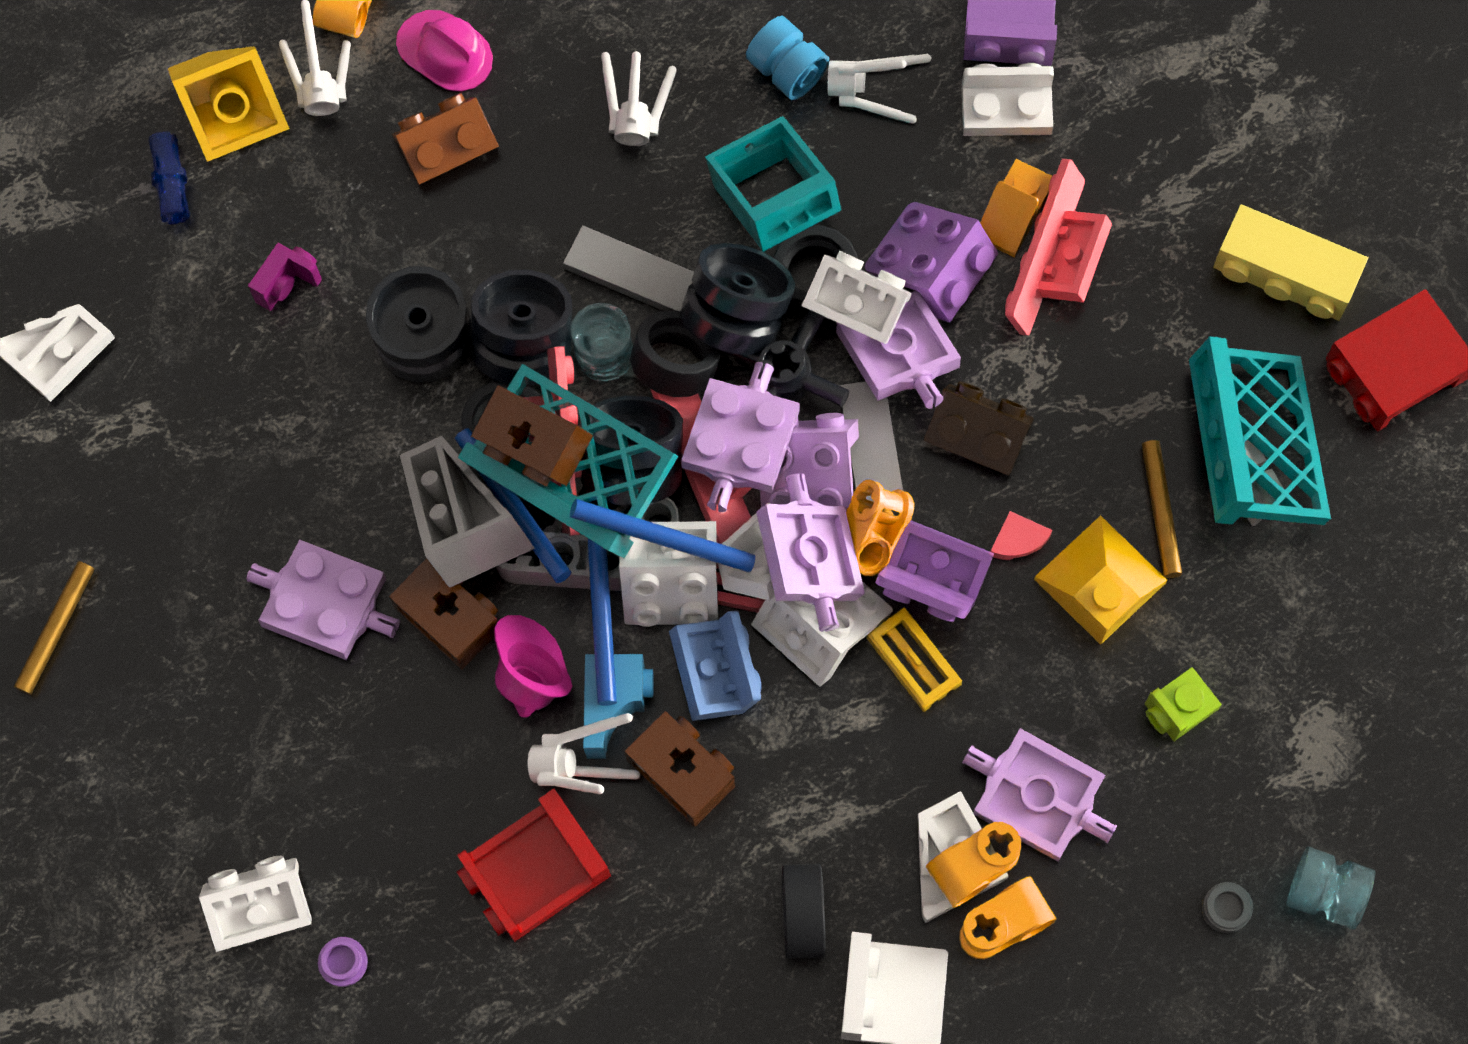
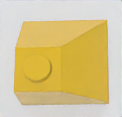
M255 46L207 52L168 68L172 83L207 162L290 129Z
M1101 515L1034 577V580L1100 645L1168 581Z

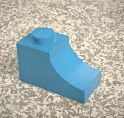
M585 654L584 726L626 713L632 714L645 711V698H653L654 672L653 669H645L643 654H614L617 703L608 706L598 705L595 654ZM616 728L584 737L583 748L587 759H606L608 743Z

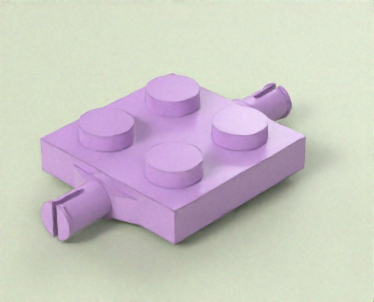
M918 291L911 292L912 295L909 301L906 302L887 344L837 322V335L877 401L907 389H916L925 407L928 409L933 408V404L936 407L943 401V396L932 380L960 368L961 357Z
M763 362L755 363L748 386H737L712 378L709 379L681 460V465L683 469L704 474L715 482L707 506L712 510L716 511L718 504V512H726L733 488L751 487L768 493L773 492L800 411V403L773 396L766 391L774 368L767 363L764 370Z
M793 474L785 479L791 503L786 505L766 504L756 512L776 601H804L814 605L819 631H832L839 627L833 601H855L865 594L845 506H825L809 499L805 475Z
M299 540L288 563L279 573L259 566L256 563H253L250 567L252 571H248L247 582L270 589V598L259 618L261 627L344 660H347L356 640L367 628L385 634L390 638H393L396 634L395 630H398L399 619L376 611V599L386 581L384 572Z
M1021 728L1009 749L1002 753L997 760L971 746L962 762L987 776L985 792L973 814L989 824L1004 822L1011 825L1018 831L1022 842L1056 861H1059L1069 841L1080 833L1081 829L1108 844L1117 825L1091 812L1094 795L1105 775Z

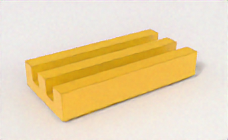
M905 607L867 635L866 639L923 712L929 709L937 700L943 699L952 689L955 690L962 684L960 677ZM901 623L944 677L945 682L942 684L937 682L895 628ZM887 634L931 692L927 695L883 640V635Z

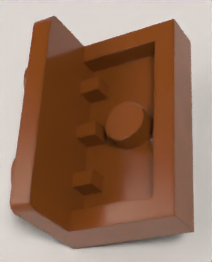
M459 93L438 103L440 112L424 118L423 113L419 112L398 122L401 130L393 133L392 136L395 142L398 143L417 184L420 185L499 147L476 97L464 99L462 93Z

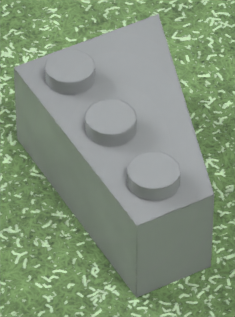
M439 436L401 454L400 458L425 556L450 588L535 548L513 516L499 503L485 484L472 472L470 467L458 459L459 455L442 436Z

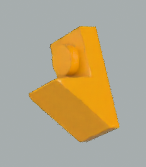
M1018 159L1014 161L1004 181H998L980 222L995 248L1014 258L1047 200L1049 183L1052 175Z

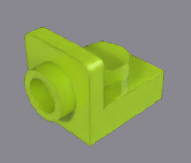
M1193 667L1161 690L1157 688L1151 692L1145 702L1148 708L1146 715L1153 727L1161 734L1167 732L1173 741H1176L1219 710L1222 705Z

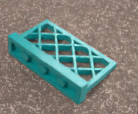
M1209 336L1189 359L1215 523L1233 524L1239 517L1325 525L1331 519L1301 356L1228 348L1226 338ZM1231 364L1241 365L1254 378L1245 386L1232 373ZM1270 368L1288 370L1291 386L1288 390L1267 372ZM1257 381L1278 400L1271 408L1250 390ZM1240 399L1261 417L1254 426L1239 414L1237 402ZM1281 404L1296 416L1298 427L1295 431L1274 412ZM1264 422L1285 440L1278 449L1257 431ZM1247 439L1268 458L1261 467L1246 455L1244 443ZM1289 444L1304 457L1305 468L1303 471L1299 470L1281 453ZM1271 463H1274L1292 480L1285 490L1264 472ZM1254 481L1275 499L1272 504L1254 503L1251 485ZM1296 485L1311 498L1313 509L1303 508L1289 495Z
M522 364L507 390L520 396L529 380H532L541 386L544 405L540 407L556 414V410L574 405L579 410L581 428L592 435L595 432L608 428L616 430L620 450L597 456L594 437H592L587 447L589 459L580 461L575 470L577 472L591 468L595 491L576 496L572 494L570 481L567 486L563 484L559 486L550 480L546 487L521 474L525 464L512 458L509 465L506 466L483 454L482 452L486 444L479 440H476L474 445L467 442L458 459L606 550L625 559L634 544L629 539L631 536L570 518V510L574 500L579 499L585 502L597 500L598 506L608 509L606 497L629 491L632 507L627 515L641 519L678 456ZM552 393L562 399L553 402ZM589 415L598 419L600 422L591 424ZM627 437L638 444L629 447ZM527 438V440H526L525 443L531 445L532 442H529V440H528V438ZM650 450L661 457L651 475L635 479L631 460L632 455ZM622 459L627 482L604 488L599 465ZM644 486L641 492L638 493L637 488Z

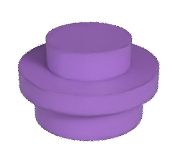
M349 937L332 939L324 945L318 957L320 974L327 982L338 987H347L358 982L365 974L368 965L367 954L363 946Z

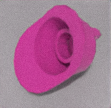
M425 10L416 13L404 21L397 32L396 46L400 57L410 67L446 90L462 92L474 89L486 80L492 69L493 55L489 43L470 23L442 10Z
M507 615L499 619L494 628L495 642L500 657L495 674L496 688L501 695L514 704L519 716L527 718L535 710L548 706L555 697L561 698L568 695L573 685L567 672L561 649L556 639L545 627L521 615Z

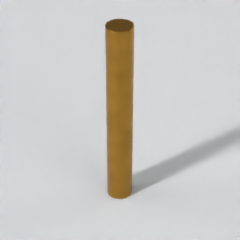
M1150 440L1142 443V451L1163 576L1165 578H1174L1182 575V568L1160 441Z
M80 561L77 562L14 685V688L29 695L32 694L95 570L90 565Z

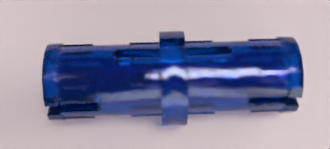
M168 131L157 132L149 137L148 142L154 170L151 173V182L153 187L157 189L160 217L162 222L167 221V224L182 223L190 218V212L185 194V184L188 180L187 173L181 166L177 135L175 133L171 135V132Z

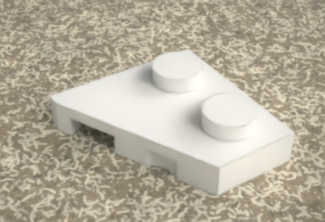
M80 304L58 311L51 318H39L24 324V330L0 338V358L51 402L115 337Z
M961 791L918 813L922 918L925 923L953 909L925 866L949 847L963 842L982 829ZM991 844L987 852L989 855L996 853ZM1007 872L991 882L979 894L1007 880L1009 877Z

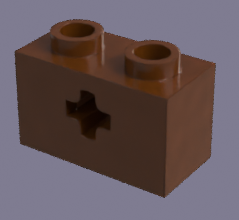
M498 385L471 437L486 444L482 452L483 454L506 466L509 465L512 458L525 464L521 474L547 487L551 478L565 486L568 485L593 435L574 423ZM529 435L535 437L531 445L525 443Z
M426 558L389 598L394 608L463 670L495 637L494 628L498 623L495 615L499 611L480 592L473 597L461 586L465 581L449 588ZM444 604L449 608L456 606L457 612L452 616L448 612L441 613L440 608Z
M665 711L624 752L627 762L635 770L639 771L645 780L684 818L696 827L735 787L734 776L731 774L734 766L717 749L714 748L709 753L696 740L700 737L699 732L684 717L679 716L675 720ZM678 758L685 763L691 758L693 771L689 774L686 770L682 769L675 773L674 761Z

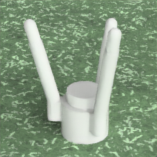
M302 0V21L310 73L305 75L304 82L287 41L280 40L279 47L297 93L298 107L304 108V111L309 115H330L339 110V102L347 100L345 83L351 43L348 40H344L342 43L336 81L332 79L331 73L320 71L310 3L308 0Z
M637 51L633 52L628 101L623 102L621 109H619L610 55L608 52H603L601 59L610 114L609 133L615 134L614 139L621 144L629 146L645 145L649 143V136L658 135L659 119L677 69L675 66L668 68L650 114L648 106L638 102L641 55Z
M929 54L866 61H829L828 96H839V106L856 107L914 124L917 121L915 115L855 97L856 92L864 93L865 75L867 72L902 69L908 65L928 63L931 61V56Z
M626 713L560 734H543L542 745H533L528 754V772L531 781L537 783L538 786H557L582 792L602 794L604 792L602 785L573 779L572 777L638 779L640 772L637 770L576 766L574 751L566 749L563 745L570 741L630 723L633 719L632 715Z

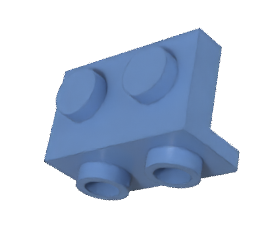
M728 611L719 620L676 625L669 631L692 721L743 714L761 700V679L759 673L753 667L748 649L749 634L746 627L741 623L738 611Z

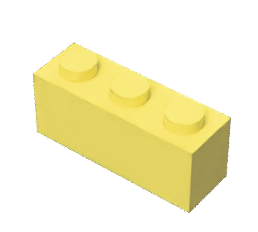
M1241 204L1220 248L1213 268L1221 271L1226 278L1234 282H1248L1262 288L1267 295L1274 299L1290 300L1305 306L1311 314L1324 319L1333 318L1340 321L1369 257Z

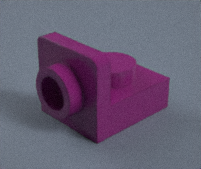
M278 242L248 285L255 303L271 311L278 300L283 301L290 294L294 286L295 276L317 287L322 281L316 265L317 260L300 247L295 246L291 250Z

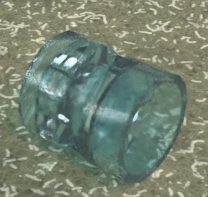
M595 303L587 305L580 310L572 321L570 332L578 367L586 376L594 380L610 381L618 379L631 366L630 357L633 342L627 316L621 309L608 303Z
M1307 846L1296 868L1288 894L1287 906L1313 916L1320 910L1325 911L1328 921L1355 930L1367 907L1374 884L1375 870L1349 860L1341 866L1337 865L1334 855Z

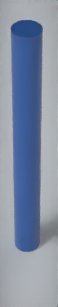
M469 428L462 430L455 437V441L461 449L464 448L467 442L474 445L477 440L471 437L473 432ZM477 470L499 503L513 516L535 548L533 549L534 553L556 583L565 581L571 575V570L517 494Z
M575 499L571 506L570 518L748 573L752 571L755 564V554L579 499Z
M587 538L598 705L608 706L617 703L608 558L605 548Z

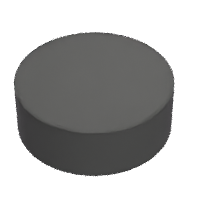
M1232 882L1219 883L1212 887L1202 901V915L1205 922L1215 931L1227 934L1234 933L1242 929L1251 919L1253 902L1249 893L1242 886Z

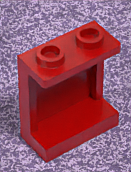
M1426 289L1335 341L1326 356L1327 369L1330 376L1338 385L1345 386L1354 399L1353 405L1357 414L1363 421L1370 422L1376 431L1385 428L1393 417L1449 384L1454 388L1468 380V346Z
M552 789L538 799L540 806L472 852L467 853L466 850H463L457 854L464 867L456 871L472 896L479 891L482 892L490 904V907L483 911L484 915L498 936L507 931L514 942L611 877L607 865L555 789Z

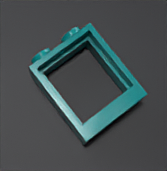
M784 116L705 156L714 188L763 252L842 210L834 178ZM787 158L804 181L752 208L735 185Z

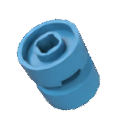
M784 16L774 18L761 28L746 51V59L763 75H772V83L791 100L799 99L810 91L821 79L829 65V57L813 42L806 43L803 41V33Z

